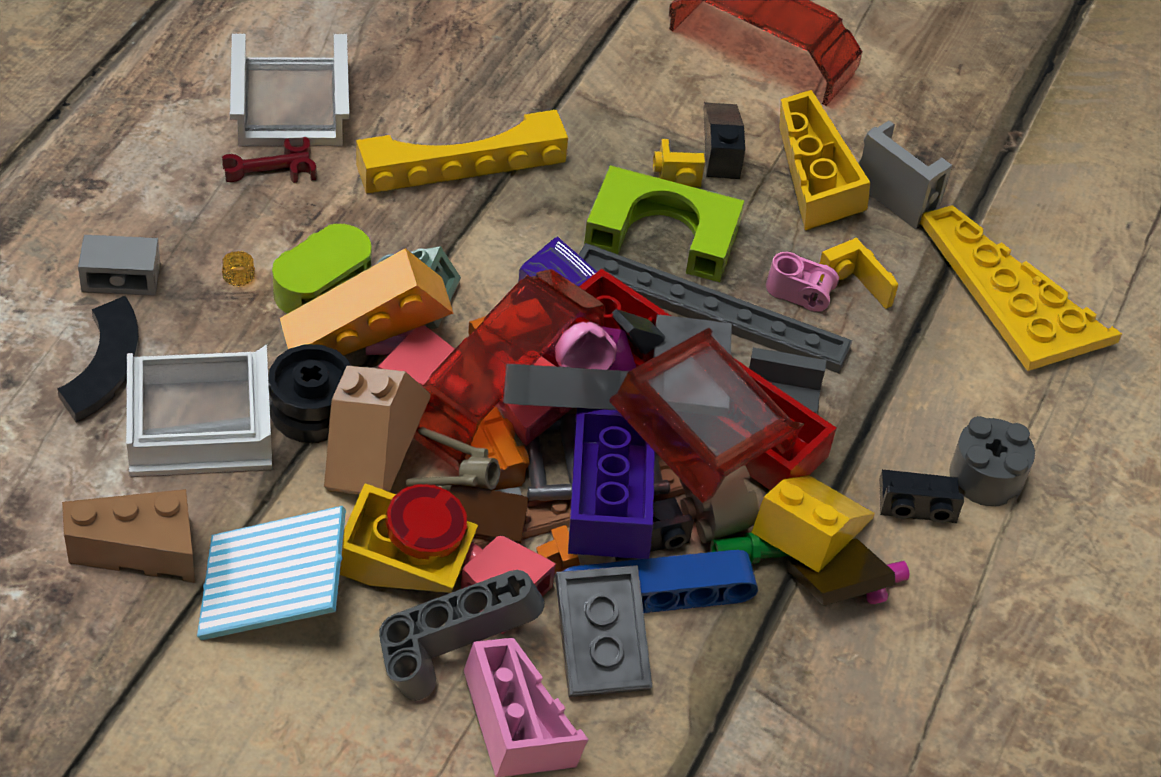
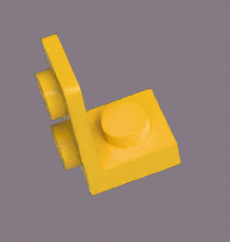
M857 237L822 252L819 264L833 268L837 272L839 280H843L853 273L885 309L893 306L898 282L893 274L888 272L879 263L872 251L867 249ZM821 275L820 280L822 282L824 279V275Z

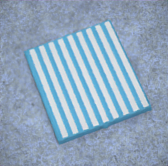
M338 506L212 535L206 578L203 584L204 591L197 637L200 640H206L336 612L340 565L343 559L342 545L346 509L343 506Z

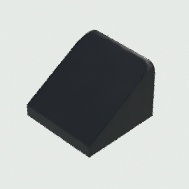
M618 309L612 312L613 318L620 329L626 332L628 340L641 354L646 355L665 340V335L650 320Z

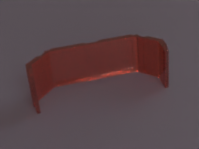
M674 0L670 4L669 17L671 19L669 30L674 31L704 1L808 51L827 82L822 102L825 106L831 102L855 75V71L861 62L863 51L850 30L844 27L843 19L838 17L835 12L809 0Z
M553 269L537 272L536 276L532 277L527 274L524 279H521L486 315L484 321L475 331L453 350L425 382L423 387L431 396L413 438L459 471L462 461L466 460V453L420 435L418 429L424 427L471 445L481 421L504 397L506 363L534 365L576 318L584 317L590 322L604 327V304Z

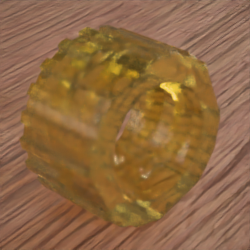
M244 251L230 252L222 259V276L228 284L238 287L241 285L245 286L254 278V259L250 254ZM244 267L242 270H233L234 268Z

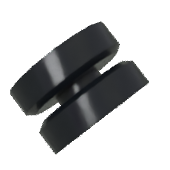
M313 344L293 347L279 355L269 369L268 381L270 417L275 428L286 437L299 442L319 443L328 440L331 402L346 366H351L348 359L335 349Z

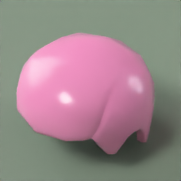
M592 322L574 324L562 333L555 345L556 361L560 367L608 370L615 361L617 346L608 333Z

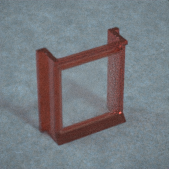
M710 328L701 331L629 371L617 394L611 396L609 400L702 503L714 497L727 475L766 451L776 447L781 454H784L792 449L795 445V438L805 424L790 419L711 335L713 331Z

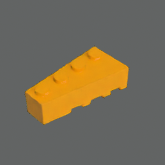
M405 248L280 318L288 349L304 344L324 345L337 350L344 356L454 313L442 277Z

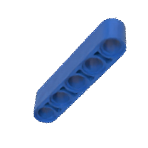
M743 550L579 565L562 571L638 565L643 613L742 603L752 599L758 592L749 554Z

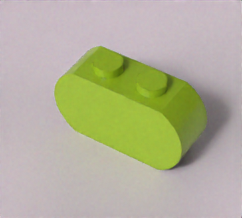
M330 224L319 232L311 234L305 241L293 249L283 252L274 261L272 267L273 296L277 306L288 314L371 268L372 247L369 237L357 227L347 224Z

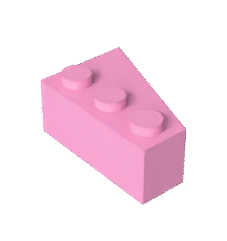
M514 638L473 642L464 668V674L495 777L577 767L588 738L581 729L576 731L565 716V707L558 698L554 700L541 683L543 677Z

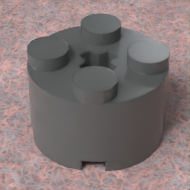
M977 416L970 420L969 424L960 434L949 468L950 477H958V485L965 491L964 496L980 505L1001 506L1007 504L1009 499L1015 496L1017 498L1021 494L1035 459V449L1029 438V430L1023 424L1010 423L996 418Z

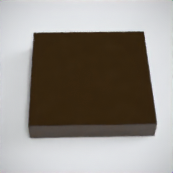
M857 538L852 539L819 573L793 557L786 558L787 571L823 606L895 585V572Z

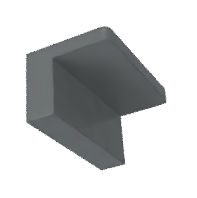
M753 347L749 368L817 414L826 360Z

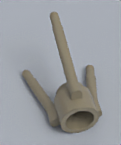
M424 427L418 429L420 435L469 454L471 457L468 460L462 461L459 468V476L410 478L406 480L407 486L428 484L442 486L446 490H450V486L465 485L492 490L497 486L500 478V466L497 459L488 458L487 448H475Z

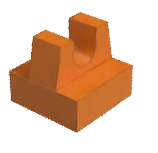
M566 525L551 529L553 540L536 547L537 554L556 564L554 575L569 567L580 565L578 554H568L569 531Z

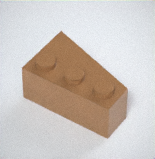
M186 489L62 502L64 538L70 564L120 571L121 567L144 570V574L147 576L157 577L158 573L182 576L183 581L195 583Z

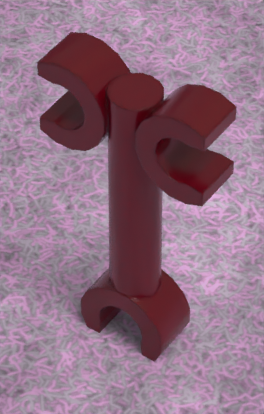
M303 137V146L293 147L290 144V140L285 139L284 155L242 159L236 154L222 156V166L225 169L226 182H237L243 178L245 173L290 168V178L293 183L298 182L297 174L300 172L309 173L311 181L316 180L317 177L316 163L309 158L310 140L308 137Z

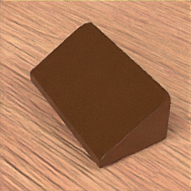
M465 485L450 486L449 492L460 500L467 513V521L478 525L474 537L494 540L497 536H505L521 544L528 514V497Z

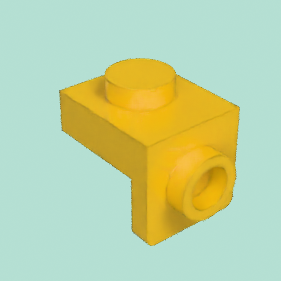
M662 139L660 151H654L653 172H659L660 179L701 188L705 166L704 153L670 152L669 139Z

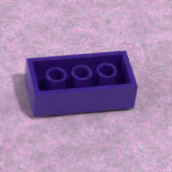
M577 408L568 554L649 559L653 529L655 413Z

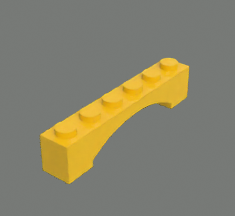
M557 110L524 114V119L520 124L501 134L463 144L419 145L392 140L391 135L356 140V166L366 194L564 163L567 156L568 135Z

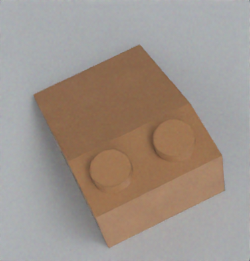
M346 366L331 402L324 487L328 491L360 495L366 483L390 492L431 396L406 371Z

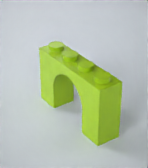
M610 165L586 223L584 245L587 243L618 255L627 230L635 221L651 215L669 216L687 225L694 235L689 251L686 274L720 283L740 226L744 200Z

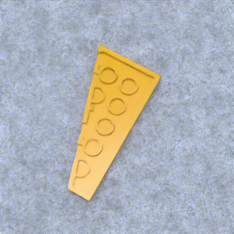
M953 205L922 214L920 221L922 227L1027 371L1119 343L1122 336L1120 331L1113 326L1109 329L1096 320L1097 314L1088 307L1084 309L1078 307L1068 299L1067 291L1027 261L1020 263L1012 257L1009 247L1002 242L995 244L983 235L984 229Z

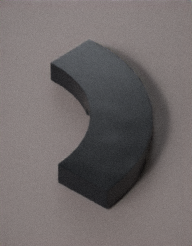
M126 296L92 309L93 320L100 332L96 354L81 374L67 384L57 388L58 397L76 422L90 416L113 399L115 396L114 392L121 386L124 380H127V353H133V357H138V325L133 308Z

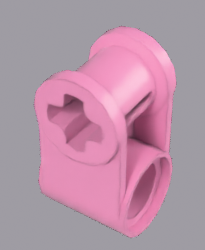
M780 252L773 258L766 281V288L776 298L798 304L810 311L820 312L828 307L830 303L829 294L838 285L839 276L833 268L827 265L818 264L791 252ZM821 275H824L822 283L818 282ZM817 293V299L813 301V297Z

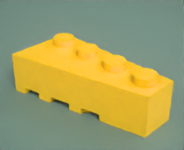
M809 90L781 99L779 128L804 229L808 230L868 210L870 181L813 91Z

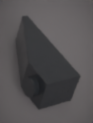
M704 102L706 177L740 179L746 149L744 124L737 104Z

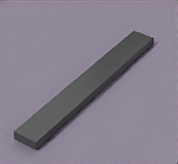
M585 243L578 254L597 272L600 269L605 270L660 308L687 318L732 323L731 334L779 352L826 360L825 369L836 373L840 372L850 351L853 340Z

